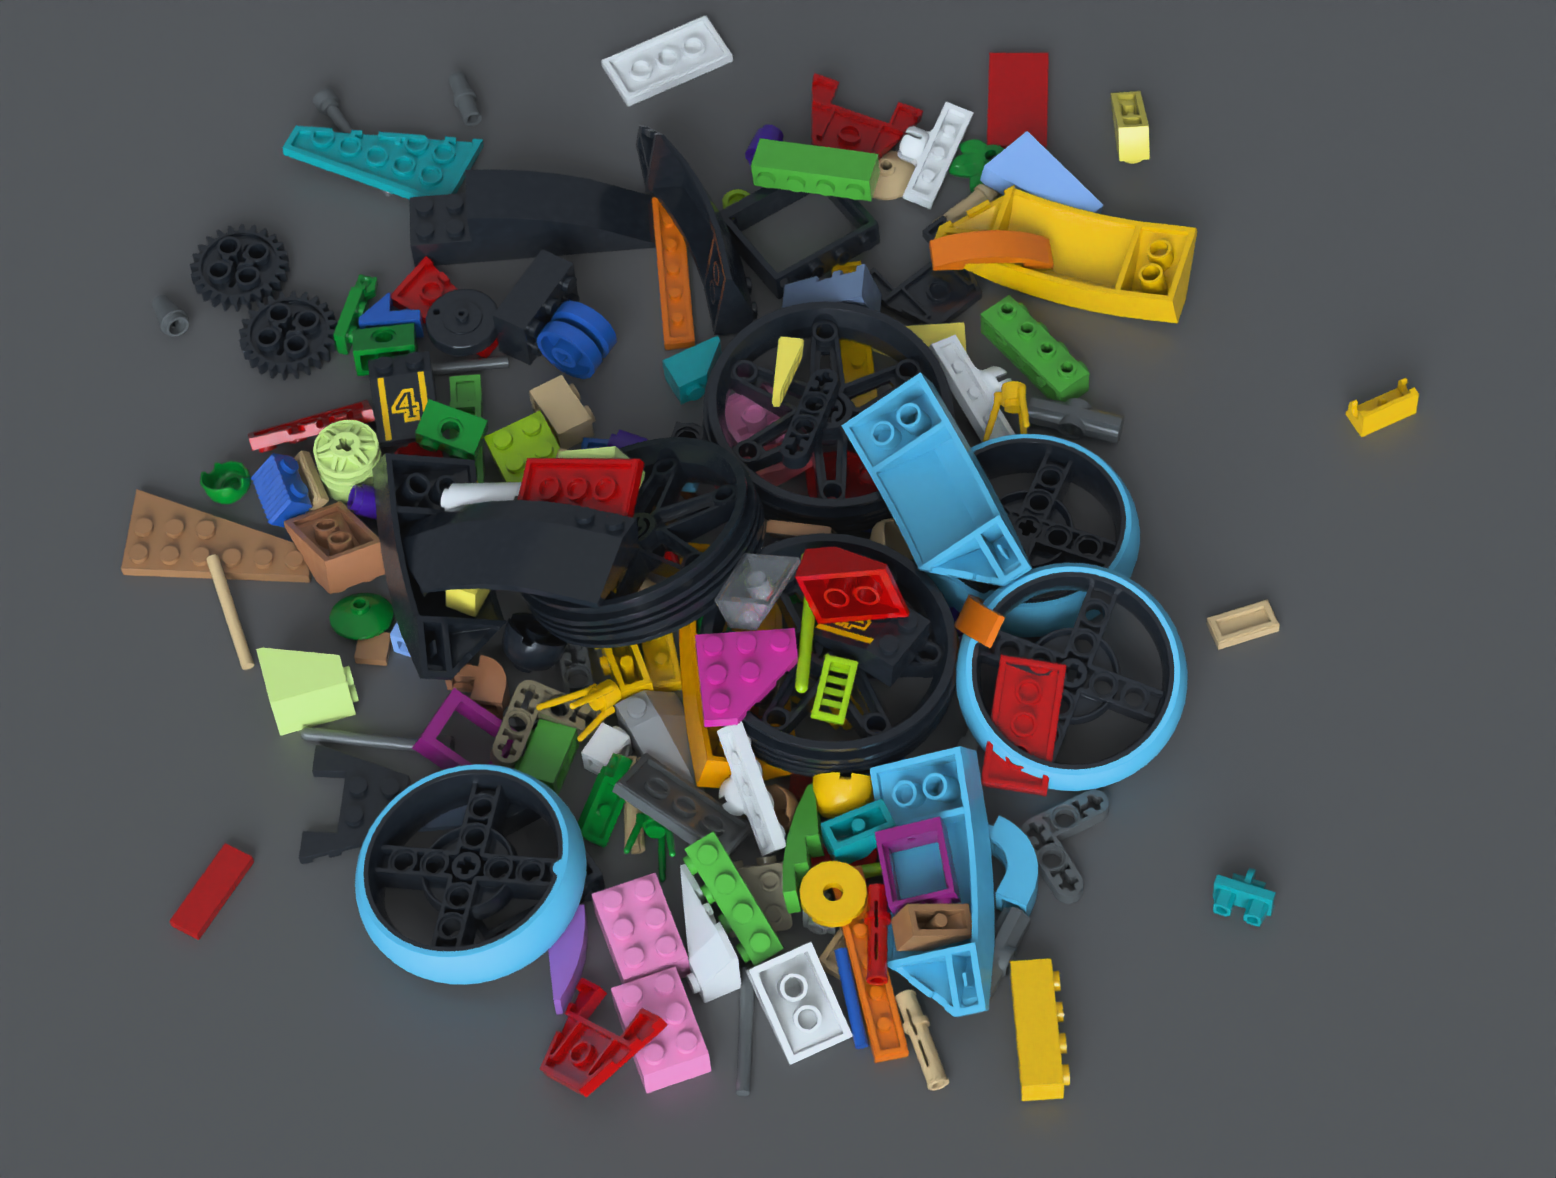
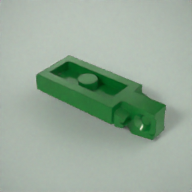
M359 274L355 287L350 289L333 334L339 354L349 355L353 344V330L360 329L359 317L369 309V300L376 297L378 288L377 277Z
M613 753L607 766H603L600 773H598L578 820L584 840L603 848L607 845L625 803V800L612 792L616 782L630 769L633 760L621 754Z

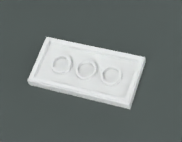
M705 15L601 60L604 71L629 107L733 61V55Z

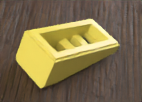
M780 336L778 340L772 397L773 407H780L802 360L803 339Z

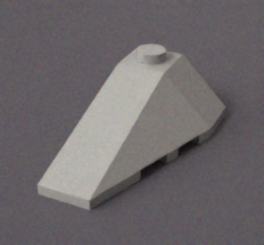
M643 690L616 703L618 725L630 736L632 748L637 756L642 757L645 753L649 754L696 786L687 737L684 706L675 692ZM698 787L705 792L704 787Z

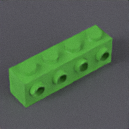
M762 138L759 140L751 164L754 186L850 198L852 200L872 201L880 176L878 154Z
M1008 295L980 314L981 333L1047 398L1066 402L1071 398H1079L1089 391L1090 373L1086 365L1072 357L1065 344L1061 341L1057 342L1049 334L1047 327L1042 322H1037L1029 314L1028 309L1023 303H1017Z
M715 831L686 847L684 850L687 856L683 857L686 866L692 875L699 873L705 885L701 886L700 889L709 904L711 905L714 902L718 904L722 911L718 919L728 934L732 931L736 934L740 943L735 945L744 962L747 963L751 960L754 966L784 949V945Z

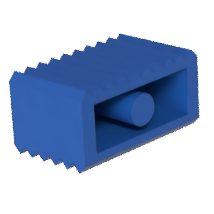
M272 453L251 477L257 490L256 493L259 495L258 498L261 500L260 503L263 505L262 508L265 510L264 513L267 515L266 518L269 519L268 523L271 525L284 527V521L303 515L309 511V508H312L308 496V487L303 483L298 471L299 464L292 456Z

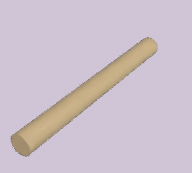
M216 554L210 555L206 558L241 667L243 670L251 669L254 666V662L219 556Z

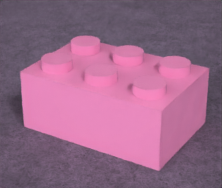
M656 873L591 894L596 917L622 984L675 966L680 979L690 974L686 950Z
M676 966L611 988L614 1007L623 1031H625L641 1008L661 1017L668 1024L665 1029L633 1056L646 1094L711 1072L709 1053Z

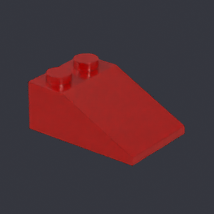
M838 547L805 549L795 578L818 624L909 616L910 611L887 564Z

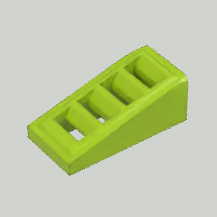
M826 654L811 713L812 719L843 726L858 661ZM829 671L846 674L848 678L843 679L828 674ZM826 682L846 686L845 691L825 687ZM823 694L843 698L842 703L824 699ZM824 705L840 709L839 715L819 711L820 706Z

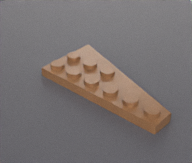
M136 489L121 566L123 575L212 579L206 558L216 554L219 556L226 579L311 582L312 573L294 542Z

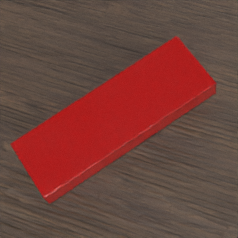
M225 843L170 919L171 926L200 940L253 865V857Z

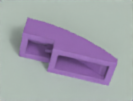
M584 904L578 906L573 919L561 935V938L548 949L556 1015L564 1014L572 1000L585 964L588 927Z

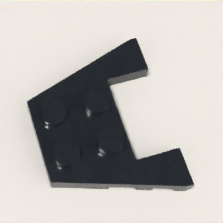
M942 215L922 230V237L928 243L930 240L935 239L939 226L948 222L946 217ZM931 261L896 288L874 267L869 270L882 294L881 305L918 325L950 323L982 298V291L973 272L966 269L933 270Z
M316 745L312 767L313 776L345 778L337 832L303 831L299 853L300 863H312L314 858L329 855V858L340 856L342 851L362 847L370 827L379 814L398 794L410 786L409 775L322 745Z

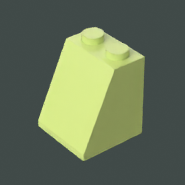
M263 647L256 649L280 736L302 730L305 727H314L356 715L353 703L359 701L350 666H342L340 655Z

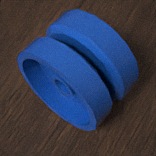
M575 301L563 302L551 318L552 321L545 325L536 338L538 348L543 356L560 371L575 378H591L602 363V358H606L616 344V333L611 324L591 307Z

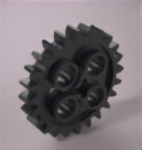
M244 224L240 225L238 231H234L232 226H228V233L226 234L217 230L218 237L214 239L207 236L208 245L199 244L200 253L192 255L194 263L190 264L191 278L197 294L201 293L205 302L211 299L214 308L222 303L224 311H227L231 305H234L236 312H239L241 305L245 304L248 309L252 310L253 302L259 301L263 303L262 298L269 295L274 299L272 290L282 291L280 282H287L286 273L290 272L289 258L283 242H278L276 234L269 236L266 228L258 233L256 225H253L249 231L245 230Z
M292 291L290 297L285 298L283 292H280L279 299L274 300L270 295L267 296L268 304L266 305L258 301V311L248 310L250 319H242L244 328L239 329L241 337L239 343L245 360H249L251 368L258 366L261 375L269 370L272 379L278 373L282 374L283 380L287 379L289 373H293L294 377L299 379L300 371L304 370L306 374L311 375L310 367L315 366L321 369L320 360L330 361L329 352L337 350L333 335L337 326L334 311H329L326 302L320 304L318 296L309 301L307 292H304L300 298H297L295 291Z

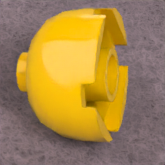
M838 772L821 773L813 776L812 784L816 796L817 812L824 818L833 819L874 802L871 776L851 773V777H840Z

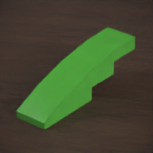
M481 375L449 376L450 407L483 418ZM450 429V439L456 438L459 432L455 429ZM484 442L475 462L478 483H485Z
M813 784L807 785L797 806L786 841L783 860V896L788 914L802 912L799 896L802 878L812 868L811 858L824 856L821 814L817 812Z

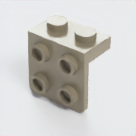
M776 855L757 857V863L743 865V860H732L774 931L789 930L792 927L791 913L788 914L783 896V860L777 861ZM734 931L729 934L726 932L728 937H737Z

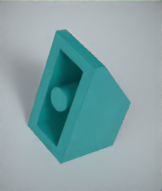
M718 335L662 360L664 378L681 405L697 400L704 395L711 370L722 353L721 341Z
M883 798L821 823L823 844L831 860L847 864L867 857L877 847L875 832L896 827Z

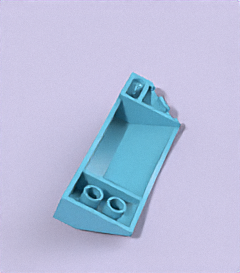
M921 372L841 425L891 512L918 566V570L1006 586L1032 569L1014 527L979 461L935 386Z
M958 746L869 768L874 801L883 798L896 827L941 817L947 827L961 903L956 904L969 903L972 918V938L929 951H896L892 924L888 926V967L909 980L910 984L926 996L933 998L945 1007L944 1009L954 1017L989 1011L995 946L994 882L988 821L977 752ZM938 842L892 853L901 900L947 889ZM888 907V912L891 914L892 919L894 915Z

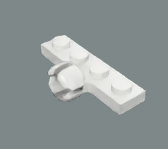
M945 102L938 120L931 131H925L915 126L907 128L905 133L908 134L902 137L898 157L913 164L915 170L905 189L903 199L931 209L970 124L973 112Z
M955 334L931 344L929 349L940 363L951 392L981 442H983L985 429L994 404V393L1001 392L1002 384L1012 380L1007 378L998 382L996 378L1007 374L1006 370L1001 367L992 366L984 370L977 369ZM999 409L989 440L1015 435L1001 409Z
M742 721L738 725L721 728L717 733L731 770V777L722 783L719 790V799L725 797L727 801L722 804V807L728 813L735 816L746 814L762 857L785 848V830L776 817L773 797L766 789L762 778L763 770L761 764L755 759L751 748V739L746 734Z

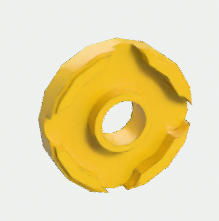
M839 861L822 862L812 867L802 878L799 889L801 907L805 914L807 913L812 918V921L818 925L831 928L845 926L860 915L865 908L867 900L865 880L858 870L847 863ZM829 888H837L843 895L837 901H830L825 898L824 892Z

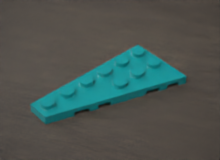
M295 126L282 148L283 155L409 199V197L457 194L466 178L465 170L472 168L484 145L483 139H472V142L457 141L456 137H445L444 140H436L417 134L379 132L378 135L363 134L362 130L340 133L334 132L332 128Z

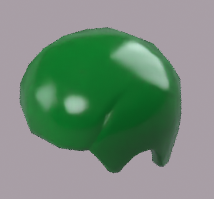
M228 461L222 464L216 462L210 473L202 471L200 476V485L213 502L224 505L240 500L250 489L252 481L249 470L243 463Z

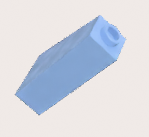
M1028 131L984 166L980 181L984 185L1002 195H1005L1004 190L1015 185V188L1081 210L1101 214L1104 206Z

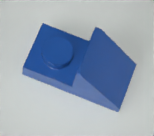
M387 293L359 317L360 329L414 323L416 337H424L421 311L411 309L394 311L391 293Z

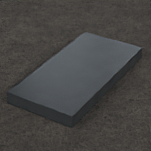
M647 753L616 782L612 792L690 845L715 831L730 857L753 831L750 823L744 818L728 813L720 802Z

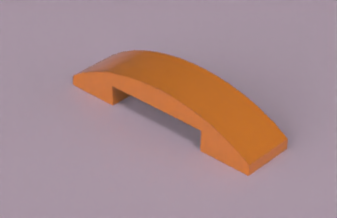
M1007 230L972 231L936 238L929 242L933 270H963L965 264L1022 263V267L1027 269H1053L1054 266L1050 240L1043 236L1026 232Z
M968 595L954 626L972 639L991 648L1005 617L987 608L983 604V599Z

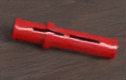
M876 883L867 887L868 906L867 912L864 914V923L867 925L866 981L870 985L879 986L888 983V926L891 924V914L888 912L884 884ZM877 909H878V927H877ZM877 941H878V959H877Z

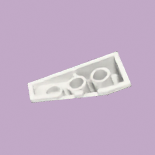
M686 864L680 865L688 959L691 972L686 977L693 994L699 992L703 1002L707 1003L740 989L741 978L738 957L721 923L716 922L709 902L705 903L703 893Z

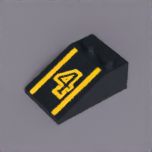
M411 352L409 354L368 360L372 402L380 448L416 442L415 432L428 399L437 402L430 352Z
M908 607L910 611L908 617L825 624L817 623L814 627L813 639L843 658L858 661L860 669L891 687L928 643L931 621Z

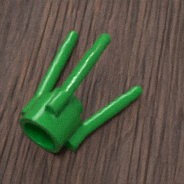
M637 813L636 823L627 840L624 853H630L643 827L647 836L658 839L659 880L664 882L666 880L665 836L669 855L674 857L676 851L673 832L645 813Z

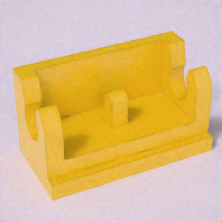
M1406 377L1398 381L1396 389L1358 405L1357 399L1349 402L1345 415L1361 437L1416 413L1419 393L1415 387L1408 391Z

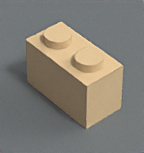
M563 375L529 390L532 409L534 412L541 410L560 449H569L581 443L583 437L591 438L594 436L592 423L595 422L593 412L588 405L583 407L579 401L581 398L577 388L573 383L568 384Z

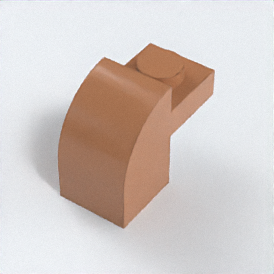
M480 655L478 666L467 663L452 680H445L447 690L456 688L458 691L470 692L471 700L497 718L503 719V711L510 702V693L505 671L496 660Z

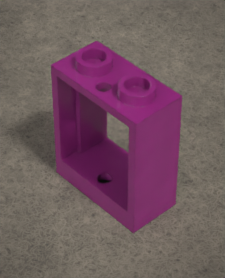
M453 688L444 699L412 747L443 770L463 765H473L436 739L454 711L460 713L494 738L502 723V720L456 688ZM507 740L504 748L501 750L503 758L511 755L509 751L514 740ZM490 759L489 762L487 763V764H492V765H494L493 762L491 761V759Z
M940 816L875 832L888 907L894 916L907 904L961 903L947 827ZM938 842L947 889L901 900L892 853Z

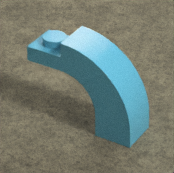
M998 816L994 826L988 823L991 855L995 856L1006 870L1004 878L995 893L996 909L1002 911L1004 907L1009 908L1013 906L1023 910L1029 916L1035 905L1038 893L1037 856L1031 842L1021 829L1009 820Z

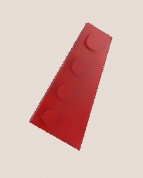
M425 256L391 293L393 306L400 310H420L423 323L426 324V315L432 303L443 294L457 290V288ZM497 338L488 348L476 354L487 358L498 346Z
M366 399L251 432L247 435L252 451L258 449L260 453L276 449L278 444L286 442L295 444L306 440L307 437L319 435L321 430L334 422L357 420L362 423L375 421V417Z

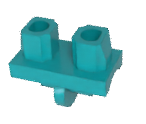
M1253 868L1248 869L1246 876L1234 873L1232 879L1217 874L1213 888V912L1226 917L1231 915L1234 905L1245 908L1243 920L1247 924L1259 927L1266 915H1272L1276 892L1265 889L1266 883L1255 879L1256 869Z

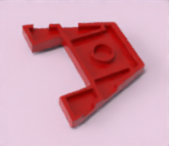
M816 73L813 75L811 92V145L878 154V159L880 160L904 135L908 134L905 131L909 126H916L922 119L924 110L898 102L889 123L834 105L832 102L838 91L839 81Z
M581 978L576 987L579 991L575 1003L568 1004L564 1013L568 1016L563 1030L562 1032L556 1031L539 1069L547 1077L587 1098L665 1029L668 1024L661 1017L641 1008L621 1036L602 1028L588 1019L607 993L600 986Z

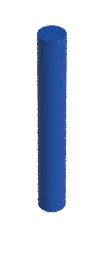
M846 947L834 950L854 1044L856 1049H863L868 1047L869 1043L849 953Z

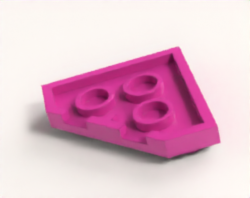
M795 628L695 635L704 727L738 725L746 717L749 709L756 702H760L776 686V682L780 677L797 664L798 652Z

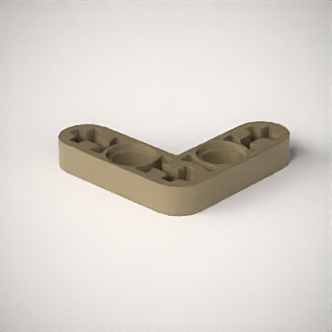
M524 680L519 683L513 693L490 749V759L494 765L509 768L515 766L522 754L536 718L576 728L579 736L586 728L584 725L587 716L592 717L594 720L601 713V710H593L589 703L575 708V710H578V713L575 716L574 722L570 721L574 713V709L570 708V704L578 699L562 703L567 708L565 716L554 715L550 708L537 710V704L566 694L537 681ZM528 690L531 691L533 694L532 699L527 709L525 710L520 707L525 698L524 694ZM512 717L521 718L525 722L526 729L520 732L514 731L509 726V719ZM601 723L586 737L587 739L594 735ZM507 740H514L509 751L511 755L503 758L501 750L504 748Z

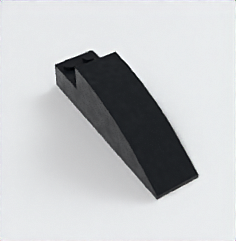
M465 170L466 193L409 197L410 247L415 267L425 256L433 262L434 266L536 258L542 249L556 256L656 248L652 207L653 196L588 178L523 170Z

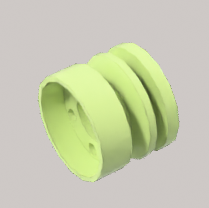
M357 420L334 422L321 430L315 439L313 447L319 476L326 493L331 499L347 503L353 485L361 486V484L374 486L372 469L382 458L376 433L367 424Z

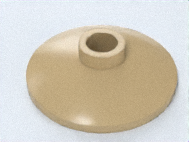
M888 151L879 160L880 176L873 198L878 200H894L902 197L915 170L913 164L898 157V152Z

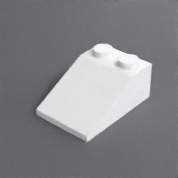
M812 942L805 943L745 970L790 1065L853 1037Z

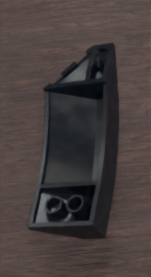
M385 453L374 466L372 472L381 553L396 620L420 679L452 680L508 620H504L495 590H490L476 617L446 607L445 590L428 592L423 597L416 579H413L406 566L400 534L410 522L445 511V508L441 507V497L444 489H449L452 483H477L475 460Z

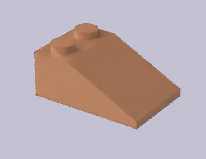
M341 501L284 521V527L298 551L303 555L304 561L315 580L329 594L343 592L351 586L362 582H370L376 577L385 574L379 537Z

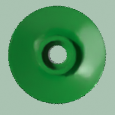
M356 593L338 601L333 606L329 619L332 629L338 635L352 640H364L378 636L386 631L393 621L394 612L391 603L386 598L374 593Z

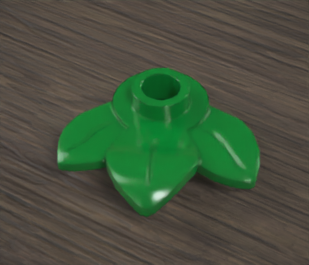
M977 139L961 143L959 146L962 155L957 156L952 161L949 167V174L970 178L971 193L974 192V188L977 185L983 184L980 181L984 166L990 161L987 159L1001 153L1004 150L1001 146L987 145Z

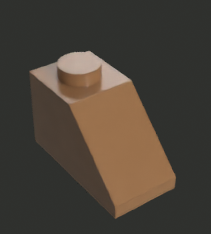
M969 903L907 904L891 919L896 951H929L972 938V918Z

